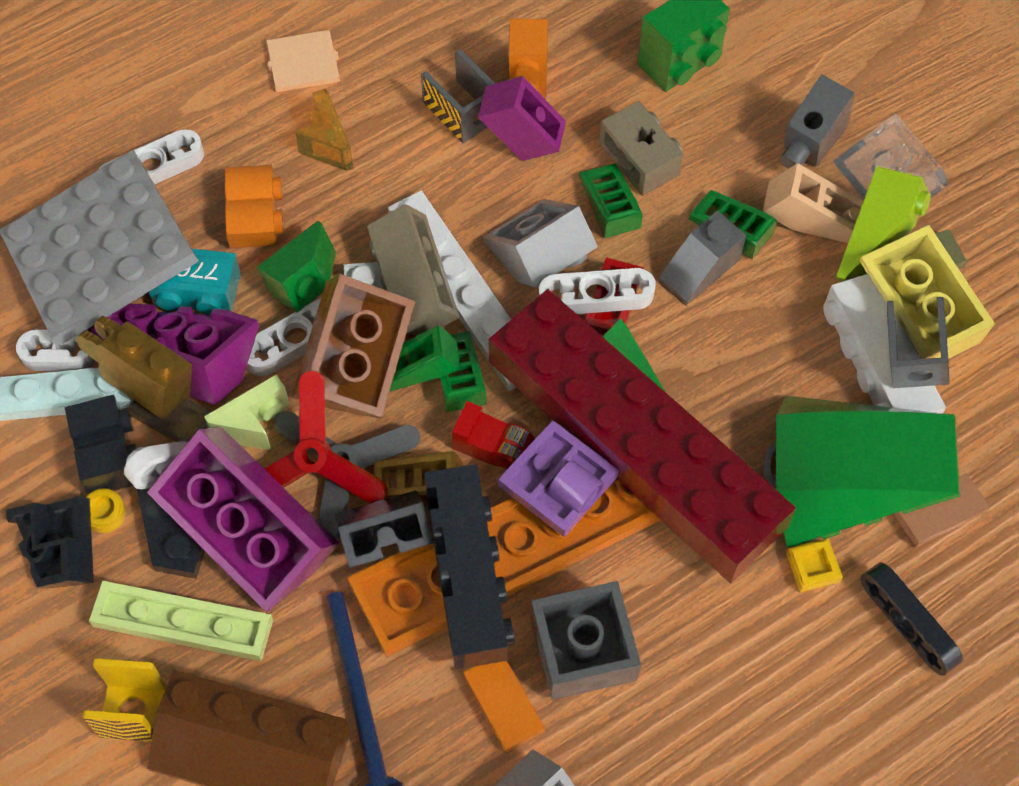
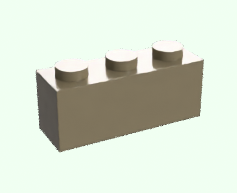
M404 204L367 225L372 240L369 244L370 249L378 260L382 272L380 281L384 290L415 301L407 333L418 336L437 325L443 327L458 319L460 316L426 215Z

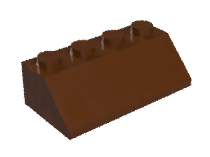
M173 669L156 712L147 768L149 771L200 786H333L350 733L347 720L344 718Z

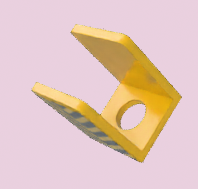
M95 658L93 667L107 684L103 711L84 710L83 719L99 738L152 742L156 712L167 687L154 664L150 662ZM130 699H140L145 703L146 707L144 715L120 713L122 705Z

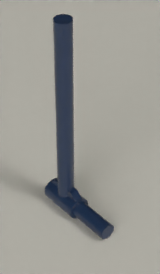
M342 592L331 593L326 598L370 781L365 786H404L403 782L393 777H387L344 594Z

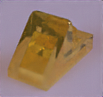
M327 88L312 92L315 108L310 109L309 114L313 125L298 129L295 132L298 151L304 156L345 171L353 169L351 147Z

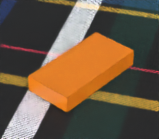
M507 661L474 666L463 672V677L505 754L545 733L543 723Z

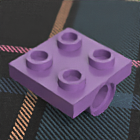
M552 420L498 479V487L565 537L616 480L619 470Z

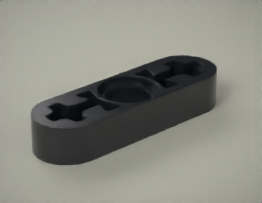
M879 562L861 575V583L870 598L935 673L945 676L963 662L962 653L957 644L892 568L883 562Z

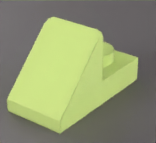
M276 374L204 416L208 428L222 427L242 446L269 450L271 449L269 440L260 422L276 418L290 404L285 386Z

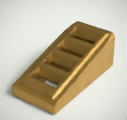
M455 451L374 461V476L381 479L387 486L388 494L385 499L417 490L422 502H427L424 472L461 467L463 463ZM390 472H397V489L390 490ZM407 472H413V487L408 488Z

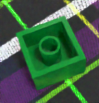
M669 0L643 17L637 65L665 92L676 85L685 84L694 73L705 66L710 67L720 59L730 8L722 0Z

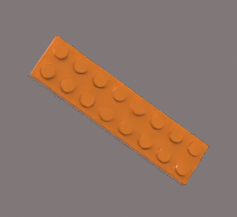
M617 479L565 537L514 498H511L492 507V521L487 522L489 536H496L500 561L494 562L496 577L503 576L508 597L661 520ZM434 543L399 552L347 577L348 584L386 657L447 627Z

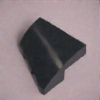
M74 497L47 505L31 503L6 510L7 521L9 523H17L23 537L18 546L22 555L30 562V573L37 588H58L94 583L90 498Z

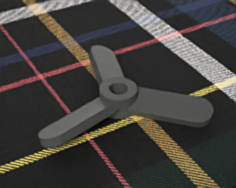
M289 411L279 413L275 418V430L297 446L300 443L299 416ZM404 425L352 446L336 444L327 436L326 441L333 452L360 468H365L373 465L374 461L385 460L415 448L420 442V433L414 426ZM310 447L308 455L317 461L318 452ZM326 478L318 522L335 539L339 540L340 533L334 514L347 510L350 491Z

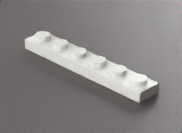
M422 190L389 206V213L407 204L426 215L460 316L459 319L466 330L470 331L472 339L489 362L488 339L508 323L511 318ZM491 365L508 392L516 388Z

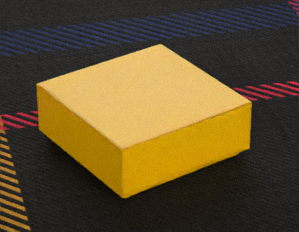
M829 538L788 548L786 555L800 593L837 584L843 579Z

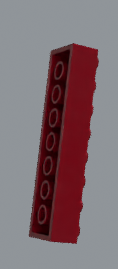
M546 289L488 339L489 363L551 420L619 470L616 479L730 584L789 527L796 507L549 289Z

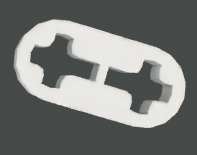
M31 330L24 333L16 344V352L26 368L33 371L88 369L96 361L82 350L78 352L77 356H71L70 352L75 351L78 345L76 340L78 335L59 346L51 338L48 330ZM37 345L43 346L44 349L38 350L37 356H31L29 351H35Z

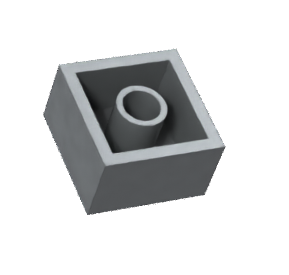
M618 581L531 600L530 618L551 700L637 681L641 662Z

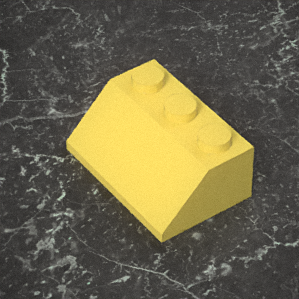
M930 225L870 252L859 260L886 303L887 301L894 302L895 317L922 359L941 358L937 297H943L948 359L980 344L995 325Z

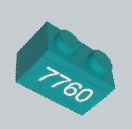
M192 249L199 260L197 263L149 291L153 304L168 311H177L179 307H192V310H198L206 315H211L213 309L233 311L241 276L236 254Z

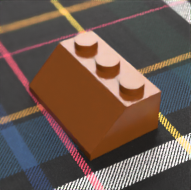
M342 274L327 280L292 396L299 398L298 382L300 376L306 371L314 370L319 372L325 381L326 408L382 418L415 301Z

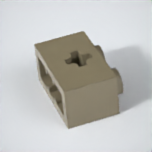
M640 101L601 121L600 145L642 196L680 175L683 150L679 142L667 135L661 128L657 116L651 111L648 112Z

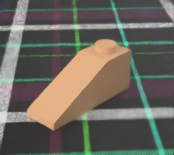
M797 163L769 181L763 212L777 219V222L794 231L849 243L864 201Z

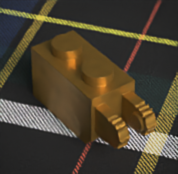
M101 316L93 325L102 339L93 335L88 330H84L76 338L78 347L99 363V372L106 382L161 419L168 416L190 396L192 364L128 321L121 326L117 322L110 320V318Z

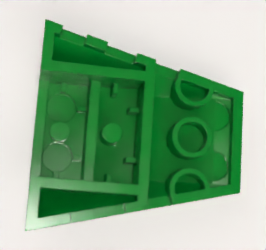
M786 395L776 414V490L796 507L789 527L784 531L787 549L803 545V542L822 537L824 540L840 535L841 530L864 523L865 526L881 522L882 517L902 511L903 514L960 497L955 415Z

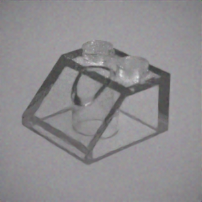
M896 113L833 161L863 200L865 199L876 166L923 177L928 192L931 193V198L949 185L941 165Z

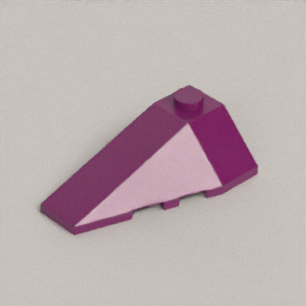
M129 303L107 317L121 326L128 321L192 364L190 396L213 405H217L242 382L259 329L258 320L222 309H213L211 315L193 314L192 307H179L176 312H158L155 305ZM94 325L87 329L89 332H92L93 335H96L102 339V337L99 336V334L96 332Z

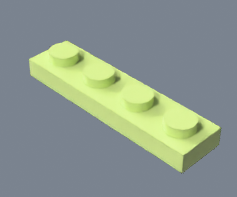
M102 581L89 622L95 628L262 662L273 618L271 614Z

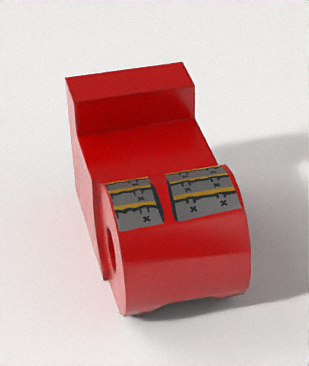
M469 401L466 402L452 430L453 450L508 469L535 440L532 433L523 427L506 423L482 412L481 406Z

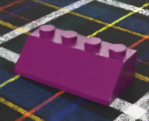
M222 427L199 429L147 492L265 612L271 611L313 575L340 544Z

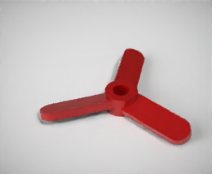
M314 370L304 372L298 382L300 443L293 452L264 469L283 488L308 473L317 472L368 503L385 499L388 489L381 479L331 450L330 445L326 441L324 378L319 372ZM310 447L318 452V460L316 462L311 461L308 457Z

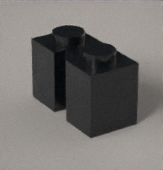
M114 394L64 407L70 437L75 448L74 455L79 479L87 494L98 489L116 491L133 486L124 475L128 456L138 448L136 443L130 444L127 434L134 431L128 407L120 408Z
M417 490L334 514L349 568L383 558L381 547L397 543L401 553L434 543L423 502Z

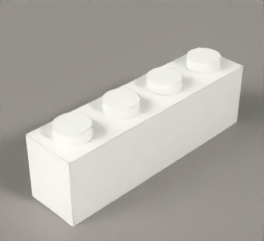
M866 274L831 285L823 305L825 318L830 325L835 326L840 336L842 352L847 359L851 358L857 370L859 386L864 393L869 394L875 406L944 413L946 406L935 386L893 388L889 354L887 303L869 275ZM895 317L898 361L921 359L913 343ZM916 371V372H912V373H910V374H912V375H924V374H928V372H927V371Z

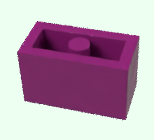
M523 76L486 86L478 118L522 161L559 152L566 120Z

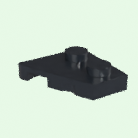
M150 488L137 489L154 570L156 572L197 579L205 550L147 493Z

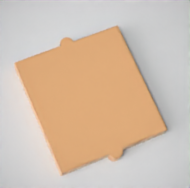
M330 30L267 40L270 61L267 65L268 70L273 72L276 92L340 82L336 63L339 56L338 52L333 49Z

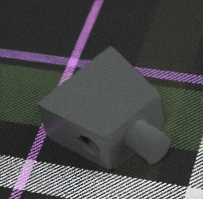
M821 74L788 123L784 144L785 151L779 158L784 167L789 169L797 163L803 165L804 162L811 166L819 165L848 127L855 92Z

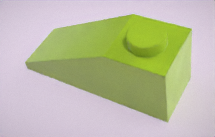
M876 166L836 276L839 282L866 275L867 272L860 263V258L906 236L915 227L919 215H925L929 207L931 193L928 192L923 177Z

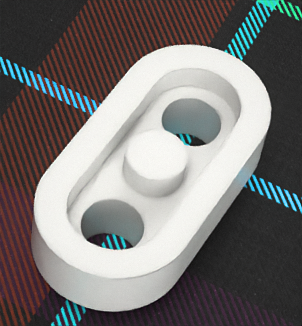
M172 442L135 449L126 460L124 475L137 489L151 488L188 442Z

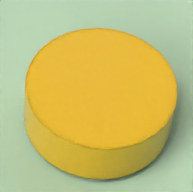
M98 489L85 497L90 498L92 531L109 533L116 530L123 523L126 516V507L119 494L115 491Z

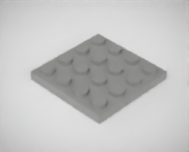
M131 150L0 229V234L51 338L59 346L92 327L101 316H110L199 261L134 150Z

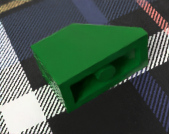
M317 221L258 265L257 269L271 295L298 313L323 293L326 281L331 278L336 251L322 223Z

